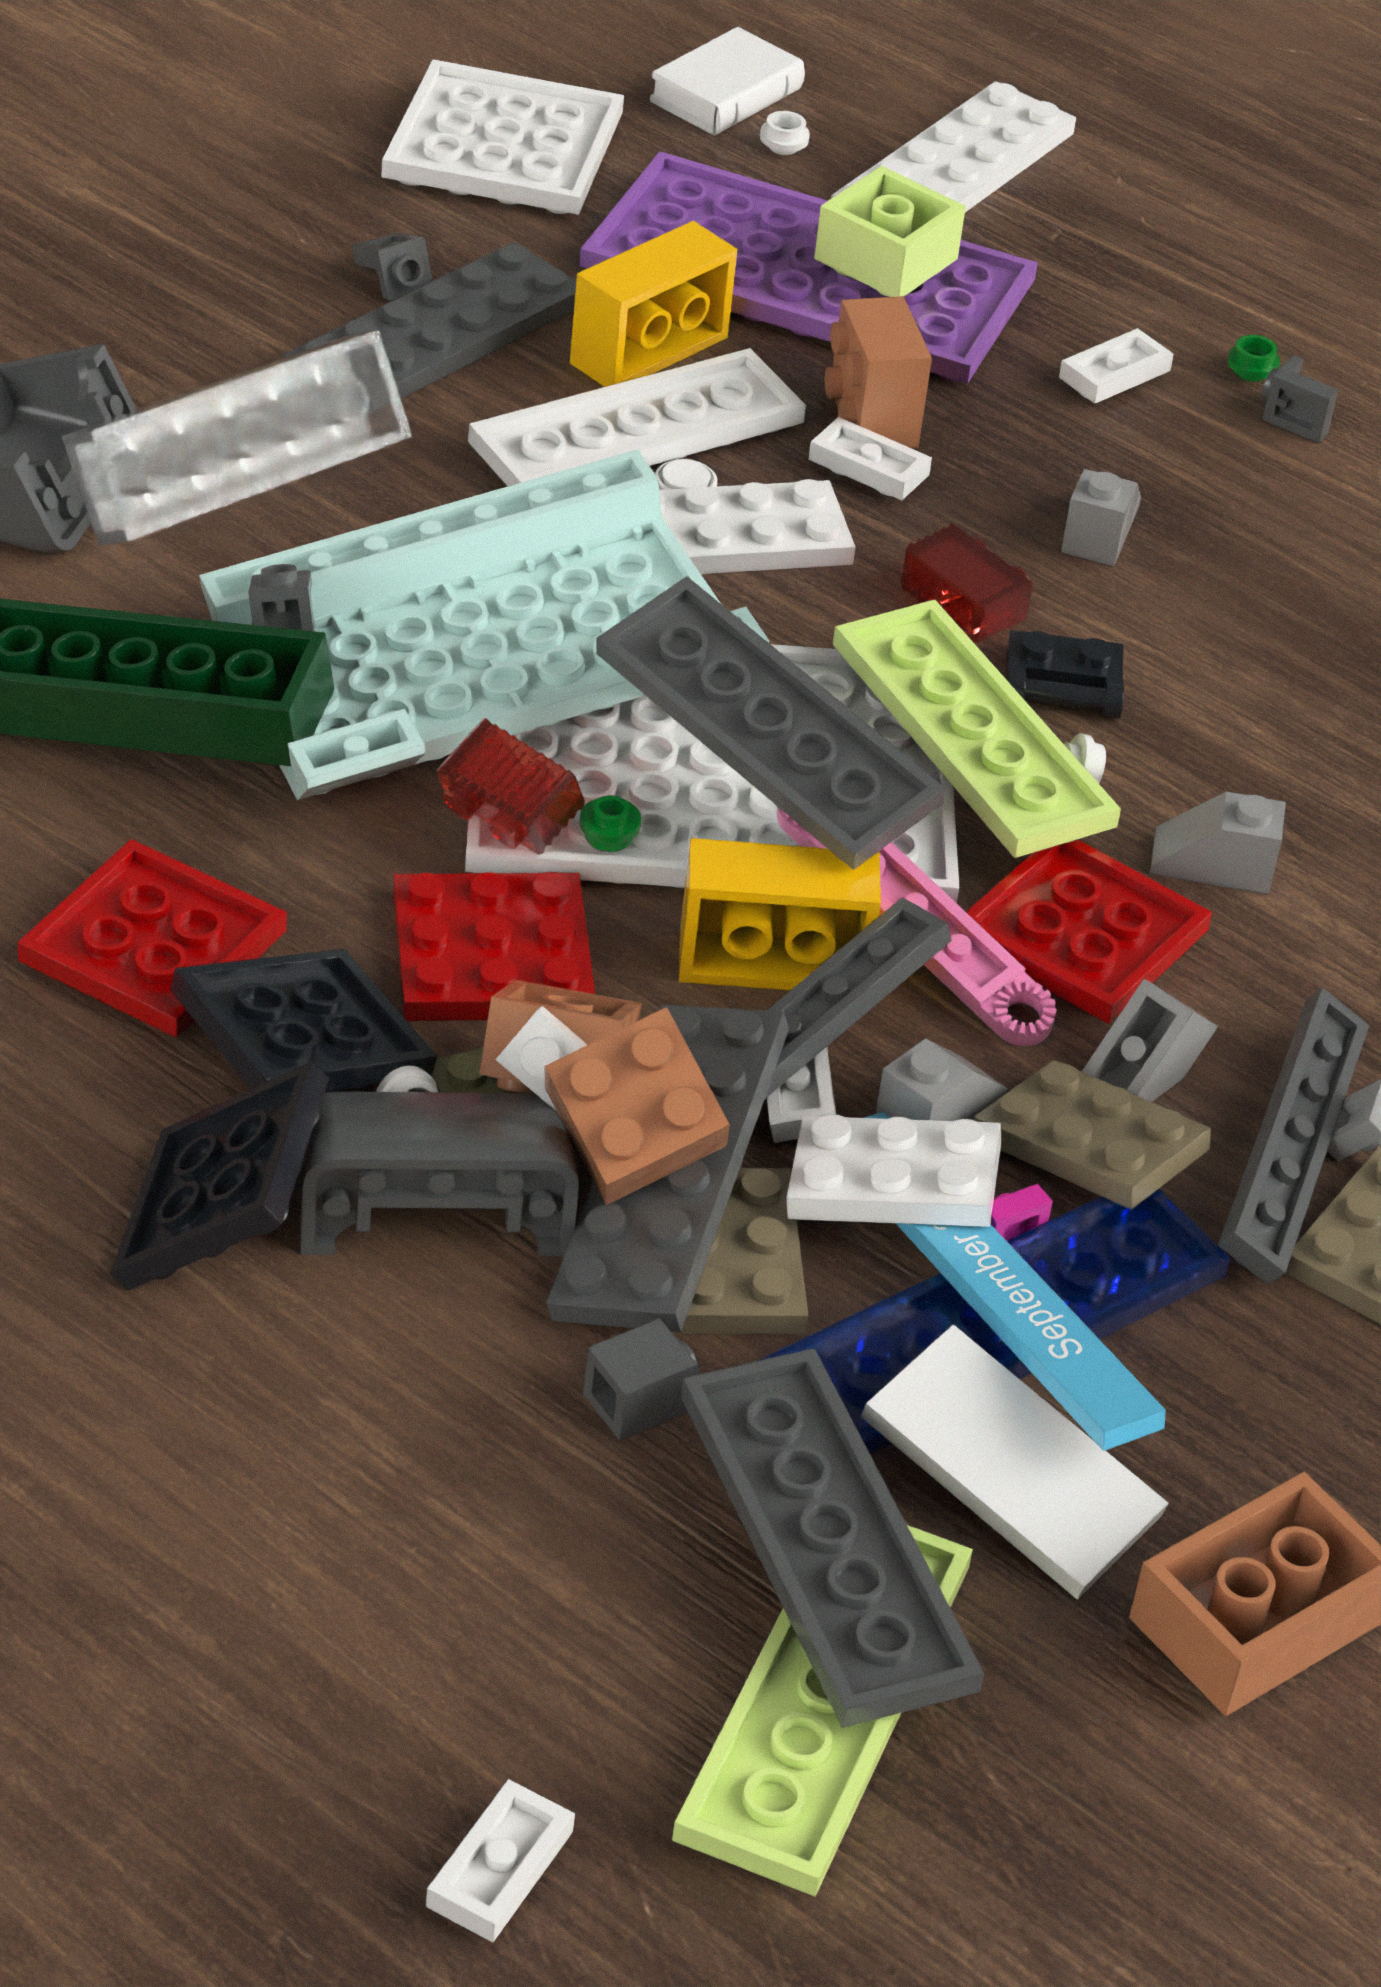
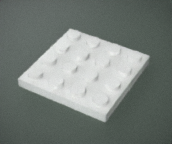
M433 59L382 159L381 177L398 180L400 183L408 186L425 185L446 189L456 195L472 194L497 199L504 204H525L546 208L548 211L556 214L572 213L579 215L623 113L624 95Z

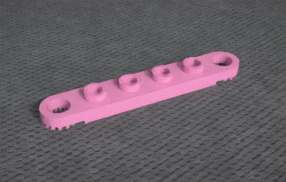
M777 807V820L780 827L799 846L826 848ZM892 842L879 851L881 884L879 916L903 897L947 922L952 941L924 965L1005 1042L1017 1046H1032L1044 1041L1052 1030L1057 1011L1055 1009V999L1050 997L1051 993L1048 990L1044 991L1042 985L1036 983L1027 975L1025 967ZM1013 1004H1027L1038 1012L1040 1020H1036L1035 1024L1030 1022L1028 1026H1025L1024 1022L1018 1025L1016 1019L1011 1021L1012 1016L1010 1014L1007 1015V1008Z

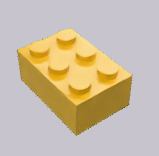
M691 221L577 273L570 364L602 386L607 387L652 375L727 339L738 249L697 222Z
M690 838L680 925L678 982L792 990L879 917L881 906L880 852H877L853 870L828 848Z

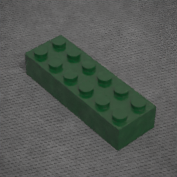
M0 598V734L291 766L287 743L314 735L335 689L325 632Z

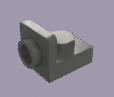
M394 233L351 244L355 265L375 269L376 275H379L382 296L386 300H396L433 282L426 241L423 237Z
M1293 355L1280 369L1273 368L1265 380L1262 397L1267 399L1262 420L1320 443L1328 435L1338 389L1301 375L1304 359Z
M277 564L263 568L261 574L253 575L248 591L252 625L315 631L311 598V571H297L295 565Z

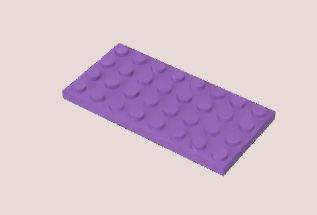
M660 151L590 236L580 251L579 266L588 269L684 224L695 221L738 249L731 312L742 315L750 321L766 322L789 329L794 334L800 336H812L831 342V325L833 322H839L841 300L887 297L880 294L876 289L850 276L841 275L835 269L814 259L820 208L827 200ZM961 240L956 261L904 296L931 354V373H935L945 380H958L969 383L1033 284L1038 262Z

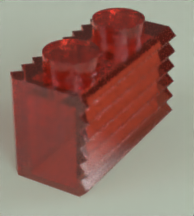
M951 523L947 529L943 527L940 532L935 530L932 536L927 534L923 540L919 538L915 544L910 542L907 546L901 578L903 591L908 590L911 597H917L919 603L936 600L968 637H971L973 643H977L1027 618L1033 582L1028 579L1021 568L1010 566L991 552L981 539L972 538Z
M483 718L436 770L444 789L442 799L455 814L465 820H470L476 815L487 822L488 829L493 836L510 849H516L522 844L537 855L543 854L545 847L552 844L553 838L559 836L561 829L567 827L569 819L575 818L577 811L582 810L585 804L576 776L570 770H566L561 764H556L542 752L538 753L533 747H529L524 741H519L505 729L501 730L487 718Z

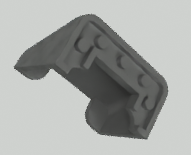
M104 344L0 364L1 543L43 554L71 550L140 454L144 445L143 423Z
M337 1091L324 1093L320 1105V1116L313 1126L304 1154L305 1163L300 1170L301 1255H335L337 1236L345 1228L356 1224V1231H370L371 1208L506 1209V1232H520L521 1226L526 1227L536 1236L538 1256L565 1255L575 1230L579 1190L577 1160L572 1139L557 1111L535 1093Z

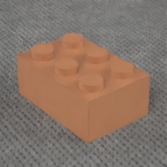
M1302 1472L1144 1561L1129 1618L1226 1717L1381 1625V1545L1307 1473Z

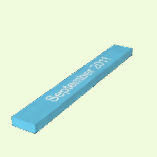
M883 1111L864 1118L888 1119L890 1117ZM896 1223L1103 1451L1165 1429L1166 1409L991 1224L990 1227Z

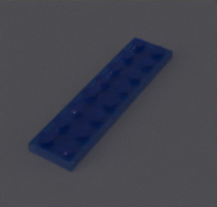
M1160 1189L1156 1190L1133 1209L1100 1196L1007 1241L1099 1340L1226 1277L1231 1259ZM941 1273L758 1360L761 1361L815 1348L870 1454L892 1443L861 1417L866 1403L953 1324L1017 1378L1022 1379L1032 1374Z

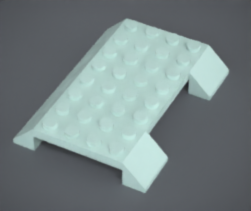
M638 449L199 575L212 621L252 625L248 591L253 575L261 574L263 568L277 564H291L296 566L297 571H311V598L315 631L326 633L335 689L314 735L287 743L291 766L279 765L297 800L313 795L325 794L339 787L369 778L381 777L392 771L429 760L441 759L455 752L485 743L497 742L508 736L542 726H550L561 720L598 709H606L615 704L644 696L639 689L596 654V638L686 576L719 602L662 518L659 480ZM747 607L730 611L769 643V639Z

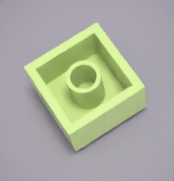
M880 166L821 205L814 259L835 269L841 275L850 276L876 289L884 296H905L958 259L966 206L886 167Z

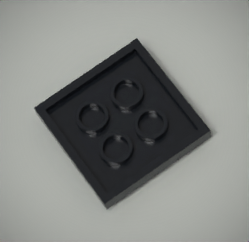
M345 949L175 968L170 990L250 1089L310 1061H313L329 1078L325 1092H342L346 1089L379 1085L390 1072L403 1066H416L423 1069L431 1077L433 1075L437 1055Z
M313 1061L162 1129L110 1272L128 1291L154 1279L162 1280L168 1278L181 1267L204 1257H216L229 1246L257 1234H269L282 1224L289 1212L288 1204L298 1173L305 1163L304 1154L313 1126L320 1116V1105L329 1080Z

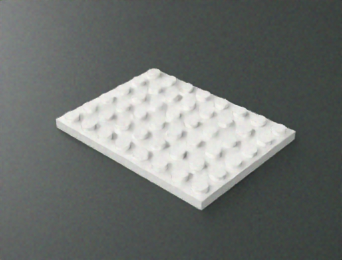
M771 644L945 787L944 803L893 840L892 843L957 903L959 874L953 785L837 649ZM646 695L615 704L606 709H598L561 720L550 726H542L508 736L497 742L475 746L473 749L465 872L579 873L580 880L685 888L690 838L791 846L799 845L780 827L777 820L778 806ZM608 795L618 796L629 801L638 808L642 817L641 829L638 835L634 837L631 845L615 852L602 851L592 847L586 841L585 834L581 830L579 823L581 809L586 803Z

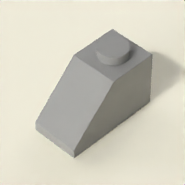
M1084 469L1070 500L1061 553L1115 566L1140 505L1141 495L1138 483L1119 478L1117 475L1109 472H1095Z
M1226 791L1156 826L1149 874L1269 895L1282 843L1286 802L1267 799L1259 795H1244Z
M1144 978L1082 1072L1113 1086L1124 1088L1138 1097L1153 1102L1185 1077L1218 1026Z
M925 1038L883 1068L876 1114L884 1111L890 1118L905 1117L911 1120H974L975 1115L1005 1095L1008 1088L962 1056Z

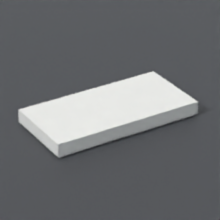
M954 1324L866 1403L861 1415L872 1427L1077 1600L1163 1515L1169 1504L1107 1451H1103L1089 1436Z

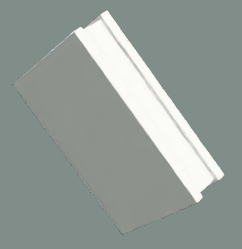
M736 27L653 71L652 78L655 79L654 94L650 95V102L715 136L799 90L804 82V63L798 57L740 27Z

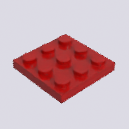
M130 839L17 942L18 961L177 1038L195 1020L170 990L175 968L258 959L287 931V912Z
M1078 839L1032 853L966 911L969 916L1026 968L1025 973L1036 983H1039L1043 988L1107 1024H1110L1122 1012L1144 978L1153 983L1208 931L1212 917L1210 910Z
M485 872L393 874V904L403 1017L407 1021L488 1020L491 997L515 980L595 994L579 873Z

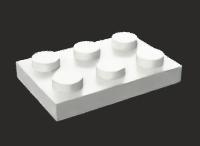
M840 1115L803 1116L786 1197L788 1219L990 1227L1001 1149V1123L977 1122L970 1119L936 1121L911 1120L905 1117L877 1119L848 1118Z

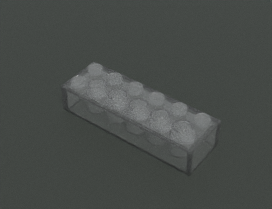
M379 330L345 336L66 434L62 436L98 545L132 541L413 436Z

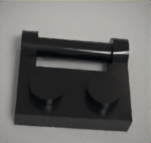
M1010 630L1005 679L1026 702L1102 711V717L1120 719L1124 699V644L1106 642L1097 638L1080 639L1056 636L1041 631L1024 632Z

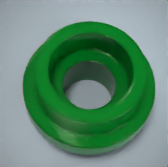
M1245 335L1240 337L1236 345L1230 349L1227 363L1240 378L1257 382L1267 378L1273 368L1279 369L1280 357L1277 354V346L1272 340L1260 335Z
M608 795L586 803L581 809L579 823L581 830L585 834L586 841L592 847L602 851L615 852L631 845L634 837L638 835L641 829L642 817L638 808L629 801L618 796Z

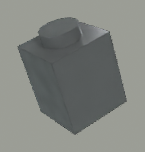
M658 1318L588 1347L583 1394L618 1440L621 1441L688 1412L681 1399L683 1378L698 1375L697 1360L690 1346L683 1340H677L662 1320Z

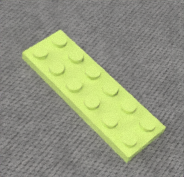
M936 600L835 626L833 646L1014 858L1117 828L1121 808Z
M907 1525L949 1607H951L969 1569L973 1549ZM783 1608L674 1822L672 1841L816 1897L901 1713L842 1728Z

